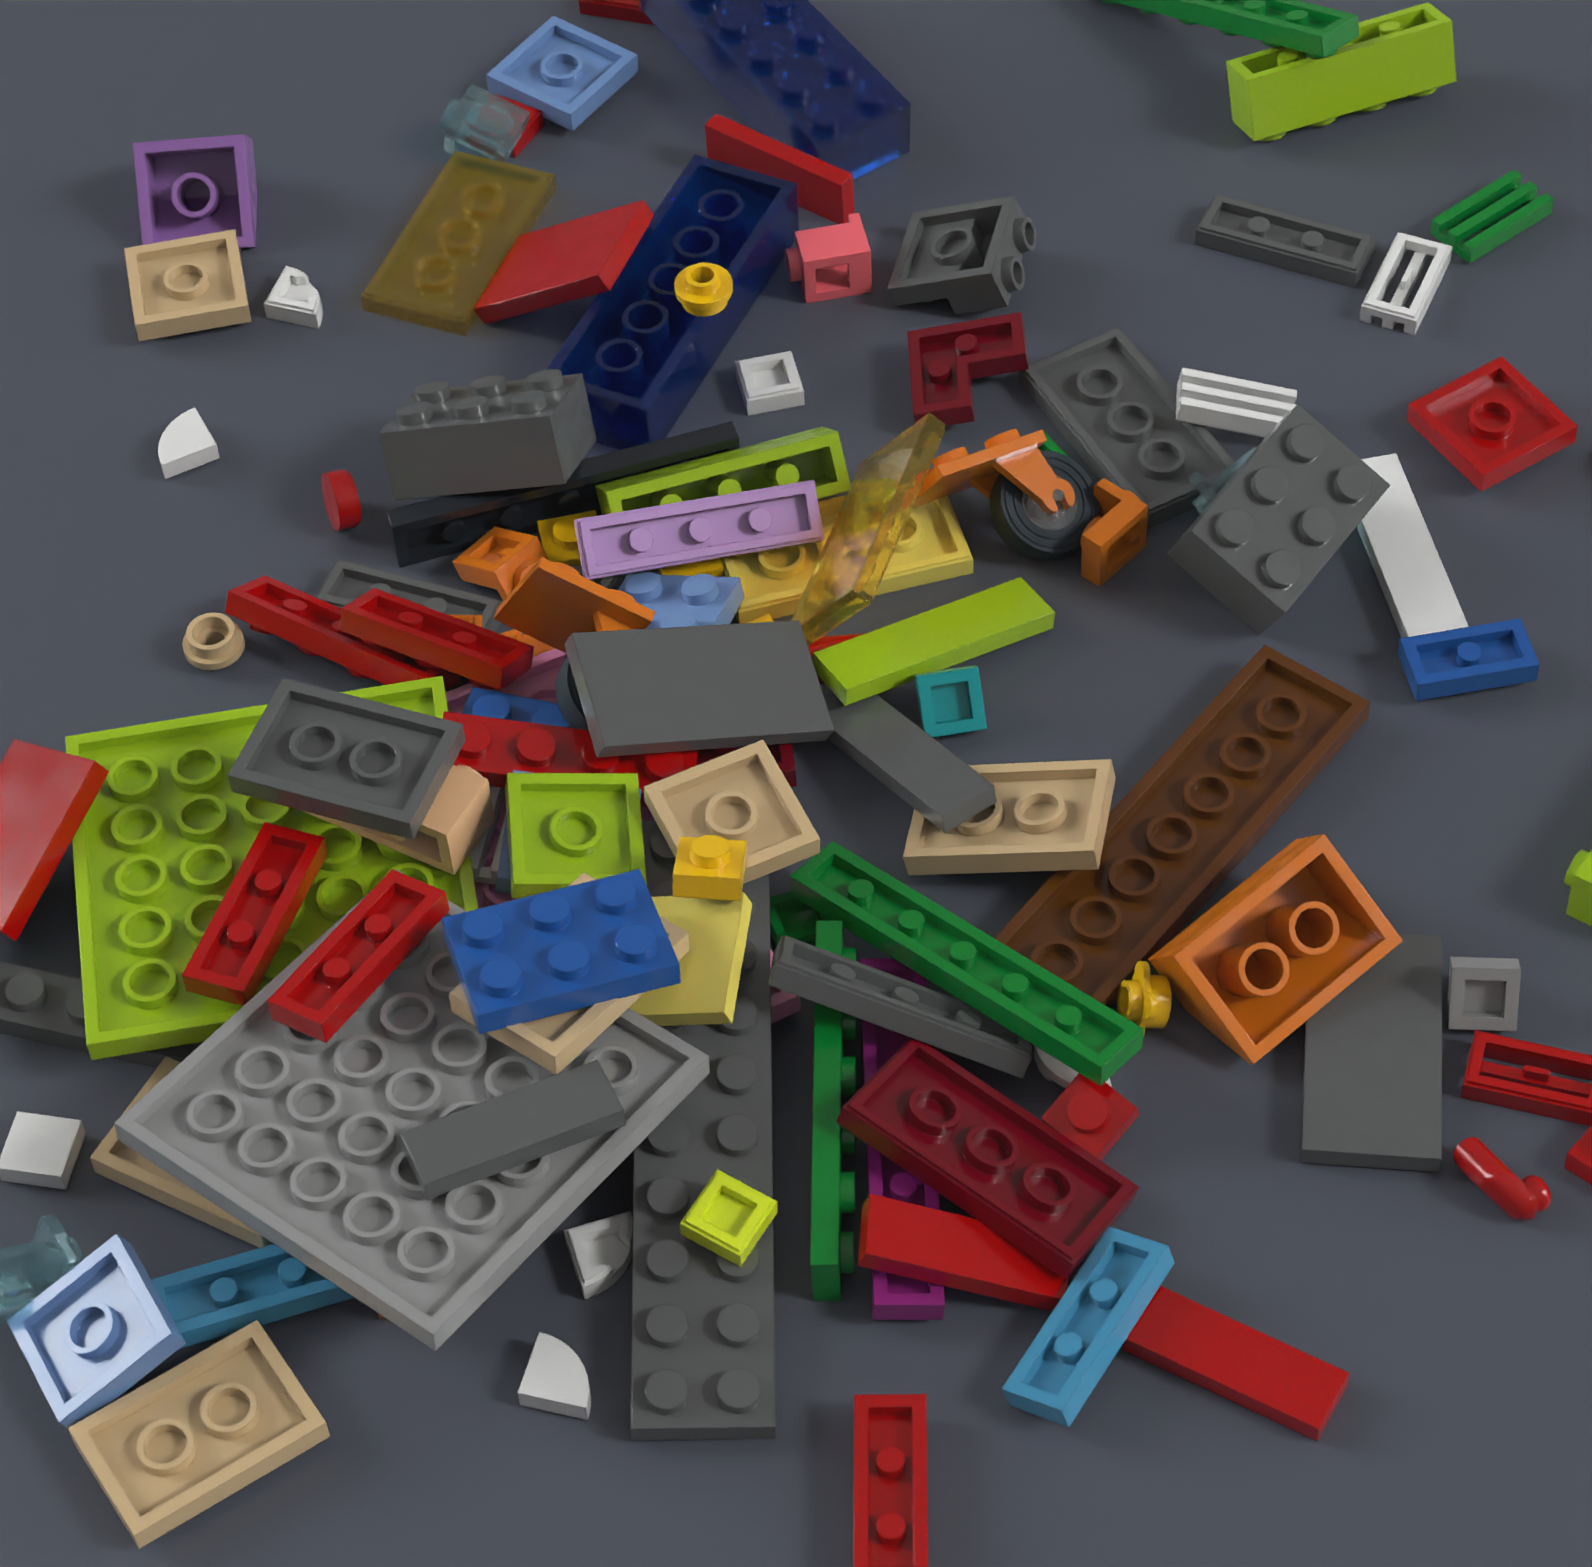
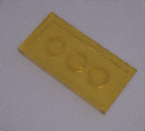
M454 151L362 293L363 310L466 336L478 317L473 310L474 306L518 236L529 233L555 193L557 189L555 174Z
M931 413L925 415L860 463L851 484L852 490L848 491L791 620H800L808 646L873 602L945 433L944 428L946 425Z

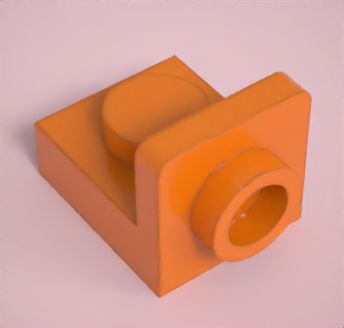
M1102 478L1093 486L1094 497L1099 501L1098 517L1090 521L1080 539V546L1082 547L1081 576L1098 587H1101L1146 547L1148 505L1142 502L1133 492L1121 489L1105 478Z
M494 527L452 562L462 581L496 589L504 601L541 557L549 559L537 536Z

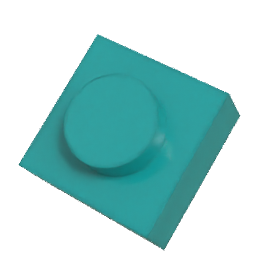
M972 665L914 674L920 724L923 731L931 737L987 729L978 666Z

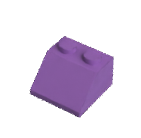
M241 134L132 143L142 245L235 229L239 248L256 247L257 183L253 140L251 137Z

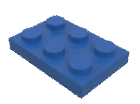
M640 869L441 918L443 936L479 1034L681 983L680 964Z

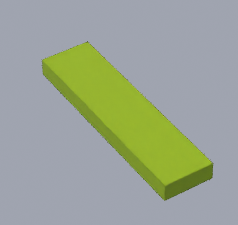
M1019 577L813 653V664L816 674L847 706L914 681V674L943 670L1050 630L1054 625L1055 611Z

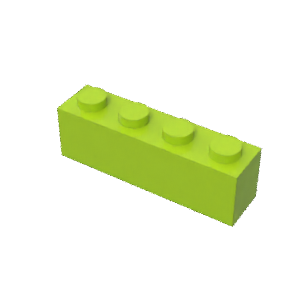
M1427 2L1358 22L1359 37L1338 48L1337 52L1330 57L1309 58L1301 51L1286 47H1273L1226 61L1232 120L1253 141H1273L1282 138L1287 131L1304 126L1328 125L1341 115L1358 110H1379L1386 106L1387 102L1406 96L1418 97L1432 94L1437 90V87L1457 81L1452 20Z
M826 427L803 431L595 486L602 515L810 480L815 482L817 499L852 490L839 433Z

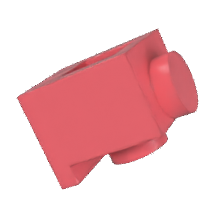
M859 213L848 214V223L795 231V247L785 249V262L790 283L800 282L806 304L872 293L871 250Z

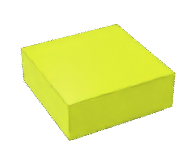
M717 1169L680 1222L681 1235L741 1267L776 1216L777 1201Z

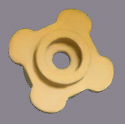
M1138 961L1135 965L1132 979L1123 980L1120 984L1117 994L1118 1013L1144 1028V1034L1145 1028L1162 1029L1168 1022L1172 999L1167 977L1150 974L1149 963L1147 961Z

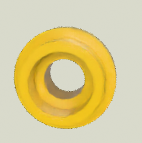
M697 263L686 267L676 276L674 281L675 296L688 313L700 317L712 316L721 312L726 307L733 293L732 277L725 268L719 265Z

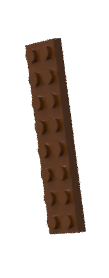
M1264 645L1109 813L1099 869L1055 871L996 935L995 939L1111 1009L1117 1002V994L1121 982L1132 979L1136 963L1138 961H1147L1150 965L1148 959L1173 939L1368 719L1370 701Z

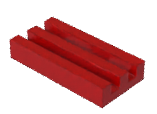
M1475 1030L1460 1098L1591 1126L1592 1082L1589 1084L1550 1074L1554 1072L1592 1081V1055ZM1483 1057L1513 1063L1517 1065H1522L1524 1067L1523 1069L1488 1061H1483Z

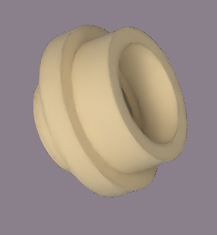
M212 612L202 614L190 622L183 638L182 646L185 657L190 664L203 670H218L233 664L239 659L244 651L245 640L240 627L228 616Z

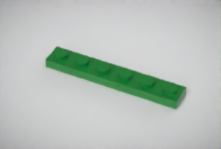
M1100 0L1106 4L1120 3L1139 8V11L1144 14H1161L1179 19V22L1185 25H1203L1218 29L1221 34L1226 36L1241 35L1260 40L1263 45L1268 47L1294 49L1304 52V55L1309 58L1330 57L1337 52L1338 48L1359 37L1358 15L1299 0Z
M834 841L830 842L820 850L819 854L814 855L789 876L790 895L831 920H843V927L1099 1086L1104 1084L1143 1048L1144 1028Z
M843 920L816 921V947L857 962V948L844 947ZM816 1002L814 1010L810 1251L813 1301H841V1274H855L854 1231H842V1214H855V1172H842L843 1155H856V1136L836 1123L843 1107V1098L852 1097L856 1093V1057H844V1041L857 1040V1017Z

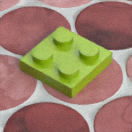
M507 773L505 796L511 898H524L568 887L583 872L594 879H600L640 869L647 886L637 773Z

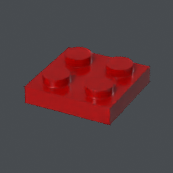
M1503 356L1409 403L1406 419L1480 492L1575 443L1578 428L1566 414Z

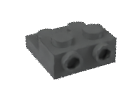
M1015 195L912 212L887 288L895 306L918 302L927 303L947 298L955 314L991 311L996 308L1008 307L1012 291L1022 290L1025 284L1022 258L1024 252L1033 251L1036 247L1037 236L1034 223L1031 218L1025 217Z

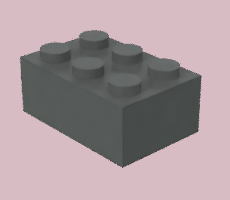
M558 369L541 370L530 374L524 380L505 381V377L502 375H490L478 378L466 386L450 387L447 381H433L422 384L414 389V393L402 407L396 410V414L379 432L395 500L562 485L567 482L597 440L583 375H562Z
M1297 404L1269 432L1166 555L1260 635L1288 611L1390 487V484Z

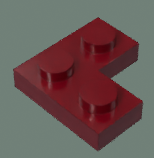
M1021 312L907 331L912 408L917 431L974 422L972 379L1029 369L1025 326Z

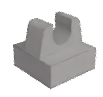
M1450 957L1446 1015L1448 1029L1517 1031L1521 978L1519 959Z

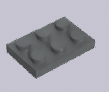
M283 678L228 774L232 792L414 840L466 741L463 724Z

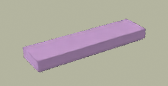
M814 480L574 520L583 577L589 580L825 540Z

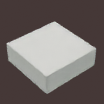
M791 351L735 361L736 378L748 416L805 405L803 386Z
M17 1111L0 1156L1 1181L66 1190L86 1135L82 1120Z

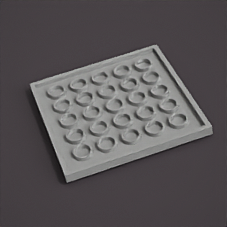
M448 900L450 911L444 917L467 911ZM359 901L115 1121L114 1124L120 1142L436 1351L710 1073L709 1055L628 1008L560 1072L571 1070L598 1059L624 1109L625 1126L426 1200L423 1190L402 1149L399 1133L552 1077L555 1074L487 1033L479 1034L476 1026L451 1012L449 993L460 984L443 936L442 919L327 1043L272 1020L267 1000L361 902Z

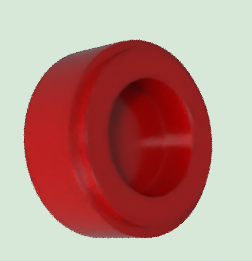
M346 469L323 473L321 479L323 498L333 528L336 531L358 527L362 518L361 505L352 475Z

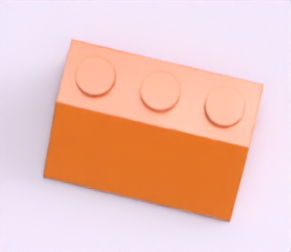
M1321 834L1295 839L1148 960L1159 975L1167 977L1171 991L1191 1016L1248 1064H1255L1403 940L1326 835Z

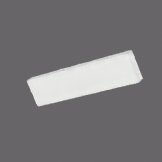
M1397 454L1361 459L1390 484V487L1357 525V529L1401 638L1469 627Z

